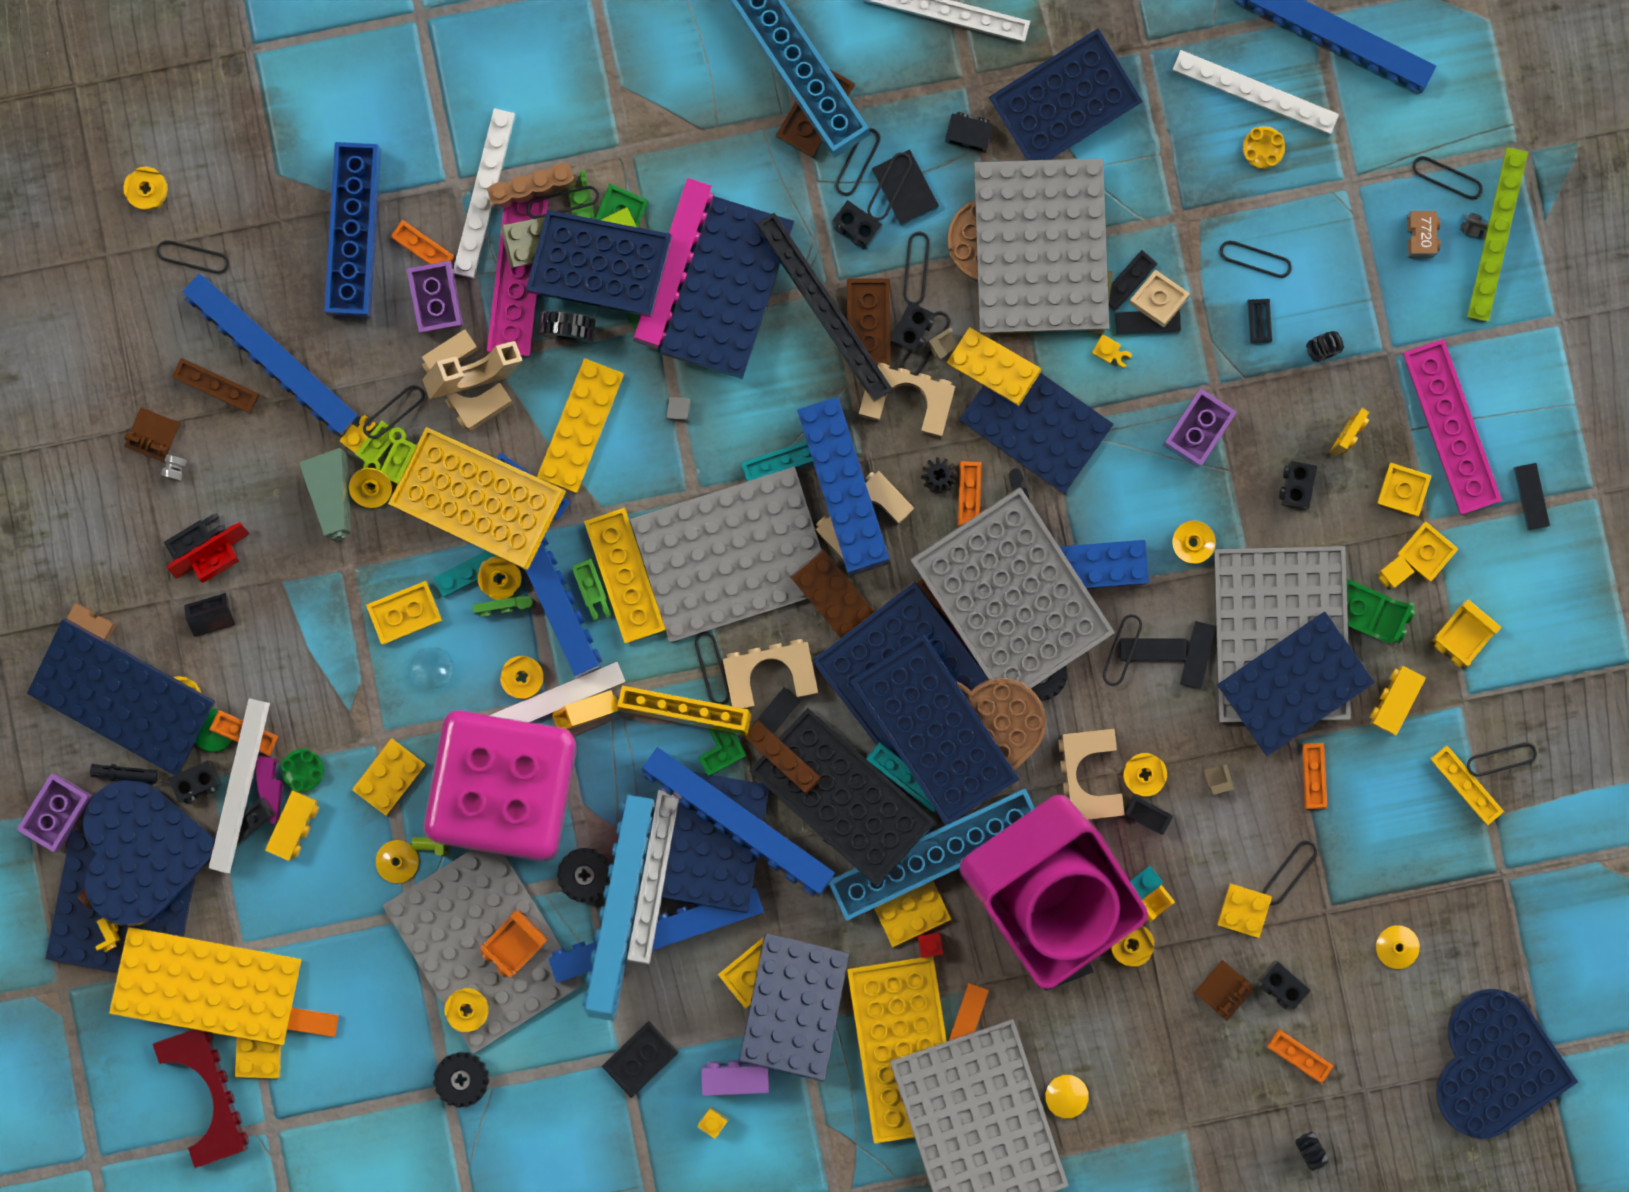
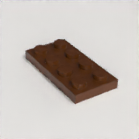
M830 69L849 97L855 87V83ZM795 101L778 130L776 138L813 158L822 140Z
M890 278L847 279L848 323L876 365L878 362L891 365Z
M823 549L790 576L840 638L875 612Z

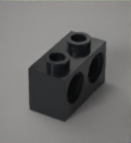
M849 200L845 202L832 220V224L835 226L833 229L842 236L847 234L852 238L851 242L859 248L863 246L867 249L882 229L880 222ZM849 215L853 218V222L846 225L841 221L842 217ZM861 228H868L871 234L867 237H862L859 234V230Z
M909 302L891 339V344L912 354H915L916 350L920 351L926 340L922 338L925 331L930 332L935 320L931 319L933 312ZM915 315H921L924 317V322L922 324H915L912 318ZM906 334H912L915 337V341L913 343H906L903 337Z
M1291 461L1288 466L1285 465L1283 471V478L1286 479L1285 486H1281L1279 492L1282 506L1303 510L1310 508L1317 471L1316 465ZM1296 469L1303 471V480H1298L1294 477ZM1291 490L1299 492V501H1293L1290 498Z
M210 760L168 778L178 802L185 801L186 804L198 800L197 795L204 792L205 795H209L218 791L217 787L222 785L214 764ZM204 773H208L211 777L207 785H204L201 781ZM186 781L191 786L187 794L183 793L181 789L182 784Z
M1274 961L1258 979L1262 983L1260 988L1268 995L1273 993L1278 997L1276 1002L1285 1010L1288 1007L1294 1010L1311 991L1278 961ZM1277 973L1280 977V982L1272 986L1269 978L1272 974ZM1290 988H1294L1296 991V997L1293 1000H1288L1286 997V992Z

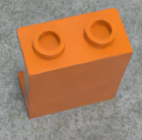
M517 909L479 947L482 950L480 954L489 963L493 961L498 966L496 970L504 978L507 976L512 978L549 939Z

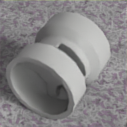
M166 454L164 460L166 465L161 470L160 475L181 481L183 477L182 469L186 467L187 460Z

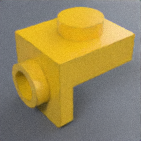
M1162 885L1142 900L1148 911L1147 920L1152 922L1175 902Z
M103 918L96 921L106 940L95 946L96 950L103 949L104 952L115 948V943L121 940L117 933L119 930L118 926Z

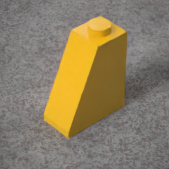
M608 691L565 705L554 711L552 716L556 727L570 730L619 711L617 707L618 700L612 691Z

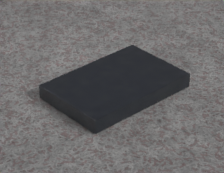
M910 149L903 153L910 156L912 166L891 207L900 226L939 207ZM898 156L894 160L881 186L889 204L908 168L909 160L905 156ZM891 159L872 168L878 183H880Z
M648 1021L601 1067L632 1098L679 1052Z

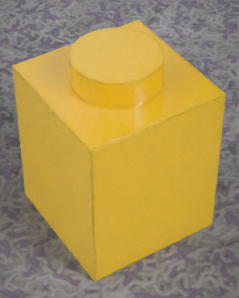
M1400 555L1377 573L1380 576L1378 578L1380 583L1385 588L1393 589L1413 574L1414 570Z
M710 1107L697 1127L715 1139L727 1123L728 1118L713 1107Z

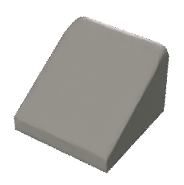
M669 397L666 418L688 421L691 399Z

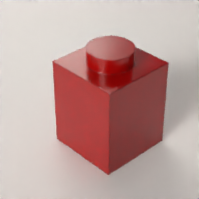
M939 932L918 935L921 958L943 955Z

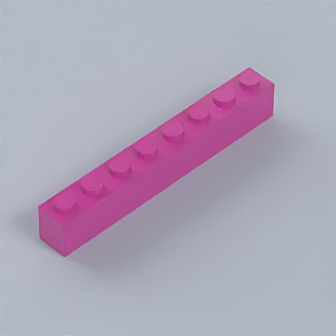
M690 178L686 180L669 231L673 238L652 317L641 315L633 342L654 349H658L659 344L663 345L667 333L664 332L665 325L670 324L674 313L670 311L672 304H677L680 292H677L679 284L683 285L687 273L683 272L685 265H690L694 255L690 250L693 244L696 245L698 243L701 233L697 232L699 224L704 225L707 216L704 209L706 205L710 206L714 193L710 192L711 185Z

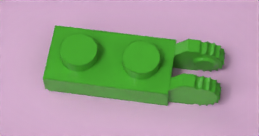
M581 170L579 175L582 186H588L585 170ZM590 189L569 193L571 207L592 202ZM593 205L572 210V215L595 219Z
M589 559L571 566L593 621H599V616L593 604L599 602L602 604L606 617H610L611 613L606 602L607 598L593 560Z
M520 596L473 604L472 610L479 617L491 616L493 611L500 610V614L513 612V608L516 607L522 611L529 610L533 607L534 602L531 597Z

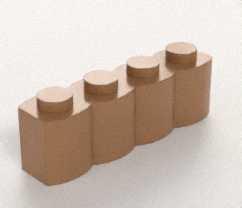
M563 163L553 166L550 170H537L529 176L514 177L508 183H494L487 188L493 208L504 209L511 206L514 202H527L534 198V196L544 197L550 195L555 190H568L576 183L570 164Z

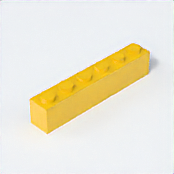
M622 686L617 705L621 712L745 736L748 734L751 713L748 709Z

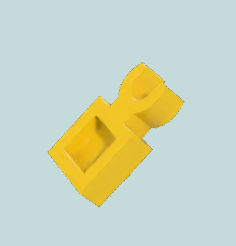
M1103 334L1091 353L1108 364L1114 359L1120 368L1127 366L1125 363H1122L1121 357L1126 356L1129 359L1132 357V354L1128 351H1119L1118 349L1121 344Z
M366 415L360 418L358 428L352 424L339 440L354 453L358 451L368 438L363 432L364 423L368 418ZM373 422L370 426H367V432L373 431L377 424Z

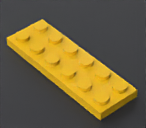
M584 358L537 478L578 493L624 378V373Z
M622 508L584 521L624 643L627 644L666 631L626 509Z

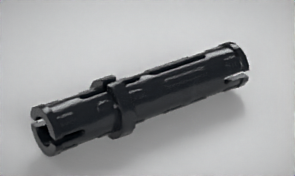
M92 763L90 777L107 778L110 781L117 779L156 783L158 770L117 766V764L100 765Z

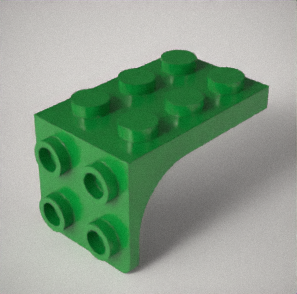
M1346 579L1348 627L1392 647L1396 643L1400 644L1407 632L1404 626L1412 621L1416 612L1413 609L1414 603L1395 600Z

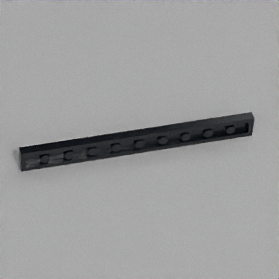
M775 212L757 222L756 227L873 402L892 392V387Z

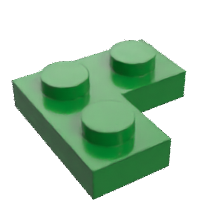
M707 728L717 746L698 757L708 776L746 757L735 733Z

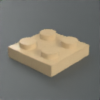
M1155 270L1130 299L1129 304L1162 327H1165L1188 300L1190 293Z

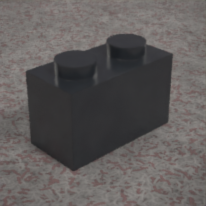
M952 113L945 143L986 153L993 124L989 123L990 121L985 118L978 117L976 120L969 118V115L966 113Z

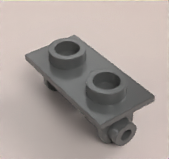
M1470 213V215L1464 214L1463 217L1467 221L1466 223H1461L1460 230L1464 234L1478 237L1480 230L1484 231L1482 239H1485L1489 221L1483 220L1481 215Z

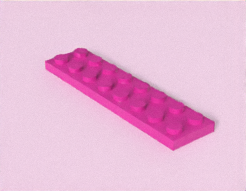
M549 199L532 203L529 207L530 213L534 216L546 214ZM531 200L524 203L514 202L511 206L504 208L502 225L532 220L533 218L528 216L526 212V206ZM502 233L500 235L487 353H490L497 345L515 341L520 355L530 357L537 295L527 293L526 287L533 264L510 268Z
M1442 339L1403 352L1402 355L1459 515L1502 501L1445 340Z

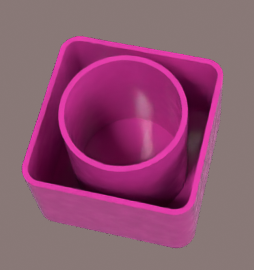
M461 710L450 712L444 718L424 821L426 836L441 845L539 862H548L554 859L560 847L577 753V744L572 734L566 729Z
M1063 795L1053 796L968 854L960 864L962 877L1010 949L1035 982L1043 988H1051L1062 982L1141 927L1148 916L1145 904L1099 832L1071 800Z

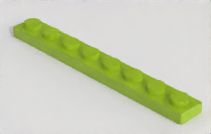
M1505 148L1467 312V317L1484 321H1489L1528 151Z

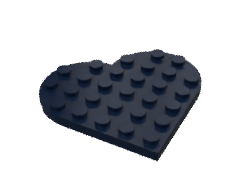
M131 780L111 783L93 796L84 813V834L89 846L97 854L91 861L85 877V891L88 901L100 917L112 924L119 926L145 924L159 916L211 860L215 838L153 786L145 782Z
M1482 989L1467 995L1454 1008L1448 1023V1041L1455 1057L1448 1062L1439 1076L1436 1098L1442 1116L1458 1132L1475 1138L1498 1136L1578 1083L1529 1008L1515 995L1498 989Z

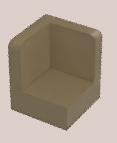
M950 327L926 342L936 360L946 356L958 345L950 333L952 331Z
M1227 764L1204 770L1210 795L1234 790Z

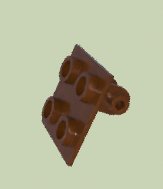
M140 407L131 431L125 435L124 440H126V444L124 447L165 462L166 454L170 450L180 423Z
M1221 960L1194 993L1228 1021L1255 988L1224 960Z

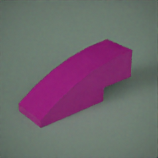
M257 756L256 778L260 798L265 797L276 814L269 821L272 824H277L280 818L284 781L275 780L278 758Z

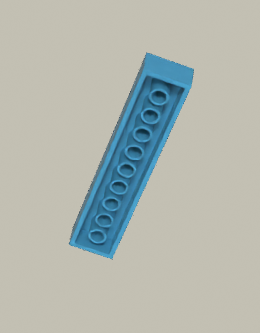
M728 0L834 158L870 135L869 127L783 0Z
M1024 788L926 834L878 887L856 868L833 878L829 885L846 921L960 868L962 860L968 854L1035 809L1026 789Z
M627 795V800L623 801L621 805L623 820L618 822L616 835H618V843H614L612 851L614 865L610 864L608 877H610V885L605 887L604 898L606 899V905L601 907L599 917L602 926L601 929L597 928L595 941H597V950H593L591 956L593 971L588 972L587 984L589 985V991L584 993L582 1002L588 1017L615 1021L655 812L653 799Z

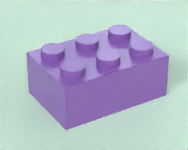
M445 261L408 268V280L419 333L423 334L464 326L452 262Z
M1200 388L1163 443V446L1199 469L1237 412Z
M50 774L17 830L52 852H60L71 831L74 830L85 812L93 795L58 774Z
M731 1060L728 1062V1065H720V1061H709L701 1069L702 1096L769 1093V1069L742 1064L738 1060Z

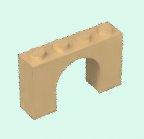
M464 329L422 356L425 361L422 366L428 373L437 361L457 356L460 363L479 349ZM501 383L477 397L467 398L455 392L448 394V398L445 400L451 411L456 409L458 412L457 420L462 428L467 427L470 431L514 404Z
M513 341L495 346L483 359L463 367L460 366L457 356L437 361L422 380L429 398L433 399L507 379L523 360L516 342Z
M878 362V368L892 389L900 386H911L923 394L927 403V411L921 433L942 438L955 386L951 385L952 382L944 379H939V382L931 380V376L920 373L918 376L911 375L909 370L898 368L897 371L889 369V365ZM865 390L859 417L879 422L888 394L873 402Z
M880 471L876 474L871 472L864 479L871 502L880 506L898 525L914 511V507ZM824 516L816 524L818 526L816 532L844 561L831 517L827 518Z
M803 639L790 641L791 645L782 647V643L770 645L769 650L761 651L760 648L748 650V654L740 655L739 652L726 654L727 658L723 659L732 707L743 709L755 707L750 677L754 668L766 660H778L790 669L797 698L818 694L808 642L803 643Z
M1107 729L1062 734L1061 739L1058 740L1059 752H1063L1064 761H1060L1061 773L1066 774V782L1063 783L1064 796L1068 795V798L1086 819L1123 816L1122 794L1090 795L1081 789L1076 778L1078 764L1085 756L1092 753L1117 750L1115 730Z

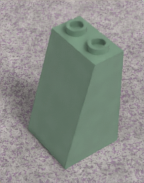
M338 448L299 462L323 534L330 540L334 539V541L347 538L346 534L351 533L348 456L346 452Z

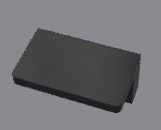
M226 593L184 605L185 619L194 637L235 625Z

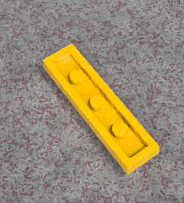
M1445 745L1429 759L1486 826L1504 812L1478 780L1469 773L1466 766L1448 745Z

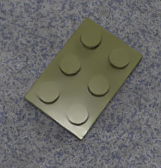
M545 217L506 224L500 227L510 268L533 264Z

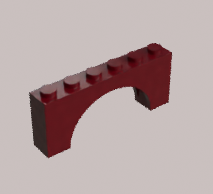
M192 1029L152 1045L159 1064L169 1062L180 1063L192 1068L204 1079L211 1092L213 1117L210 1127L200 1141L188 1147L194 1168H198L247 1150L249 1138L247 1133L242 1131L240 1125L242 1118L239 1111H235L233 1105L235 1097L232 1090H228L226 1071L224 1069L221 1070L219 1064L221 1056L218 1049H214L212 1043L214 1040L213 1033Z

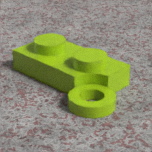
M381 421L370 435H378L389 425ZM390 428L379 438L372 439L368 437L355 453L365 461L363 469L368 468L371 463H374L376 469L381 470V465L378 461L393 444L389 440V432L393 428ZM395 432L393 438L396 440L400 434Z
M399 427L393 428L389 432V440L393 445L380 470L390 481L396 484L399 483L417 446L405 440L406 433ZM400 432L401 439L395 440L393 434Z

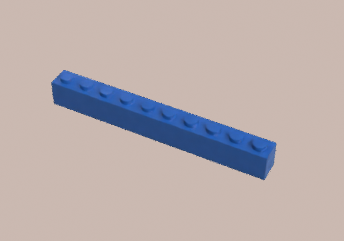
M1234 0V3L1238 6H1247L1253 9V12L1258 16H1267L1273 19L1272 21L1279 26L1285 25L1291 28L1293 33L1299 36L1305 35L1311 38L1310 40L1313 43L1329 47L1330 51L1335 54L1348 56L1349 60L1355 64L1362 63L1368 66V69L1373 73L1386 75L1387 79L1393 83L1400 82L1406 85V88L1411 92L1422 93L1436 68V65L1306 0Z
M201 273L182 291L187 296L185 300L193 308L196 305L203 310L200 314L209 322L213 319L219 324L216 328L224 336L229 333L234 338L232 343L240 350L245 348L249 351L248 357L254 363L258 364L261 362L265 366L263 370L272 379L276 376L281 380L279 385L289 393L292 390L297 395L295 400L303 407L306 405L310 406L313 409L311 414L319 421L324 419L329 424L326 428L335 436L338 433L343 436L352 424L355 425L361 418Z
M657 747L643 765L642 771L645 773L643 776L653 784L656 781L662 785L661 789L670 796L672 794L680 798L679 802L686 808L693 807L697 810L696 814L705 821L709 819L714 822V827L721 833L728 832L733 836L731 839L740 846L745 844L750 848L749 852L758 859L761 857L768 861L767 865L773 870L778 871L780 869L786 874L785 878L793 884L798 882L804 886L803 890L808 895L820 897L834 878L835 872Z
M756 887L752 888L748 913L697 905L696 908L690 910L688 906L677 909V914L670 917L668 913L659 915L652 950L763 913ZM593 938V943L587 945L585 941L572 945L573 950L567 952L564 951V948L551 952L552 957H549L548 960L556 983L593 971L591 956L593 950H597L595 938Z

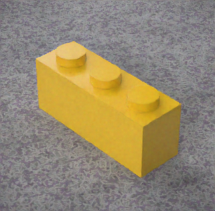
M1400 666L1398 669L1395 668L1389 677V680H1391L1389 687H1385L1379 697L1382 700L1379 707L1375 706L1369 718L1372 719L1370 724L1392 736H1396L1426 677L1405 666Z
M292 791L265 851L288 861H292L293 858L297 859L302 849L299 846L302 838L306 839L311 827L308 825L311 818L315 819L320 807L317 806L319 801L300 792Z

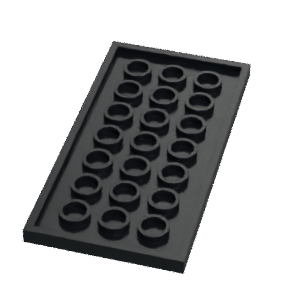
M809 708L795 720L779 740L821 777V780L806 795L764 756L749 770L756 779L876 887L884 881L936 824L935 820Z

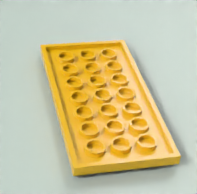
M426 427L388 504L528 570L566 491Z
M128 927L109 1014L284 1046L302 959Z
M933 956L847 969L874 1144L914 1137L889 1061L947 1041Z

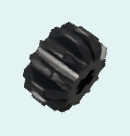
M1336 331L1320 334L1309 340L1306 344L1308 355L1315 362L1337 356L1345 348L1342 337Z
M936 457L935 465L931 460H928L927 463L930 468L923 466L922 470L928 474L921 475V479H928L923 486L928 487L931 484V493L935 491V487H938V493L942 494L943 486L947 491H950L951 488L948 483L956 484V481L950 477H956L957 472H950L955 465L951 464L947 467L948 459L945 458L943 464H940V458ZM942 471V476H945V478H940L939 481L936 480V475L933 476V473Z
M1311 1131L1296 1139V1145L1310 1170H1319L1328 1164V1156L1315 1133Z

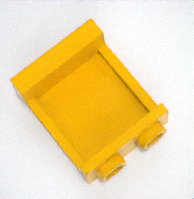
M1465 600L1431 641L1435 643L1434 647L1440 653L1445 654L1446 652L1452 657L1451 662L1459 668L1462 666L1467 668L1491 637L1497 634L1502 627L1470 600Z

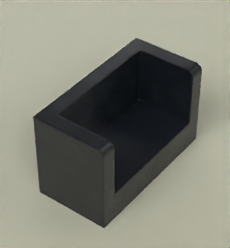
M1132 795L1124 811L1126 817L1160 835H1164L1173 818V815L1136 795Z

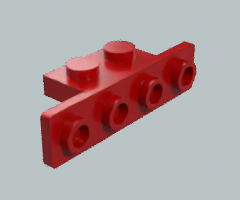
M238 522L217 536H213L199 547L193 548L184 556L175 559L166 567L175 578H179L194 569L198 579L204 583L239 562L232 545L248 536L249 532L241 522Z

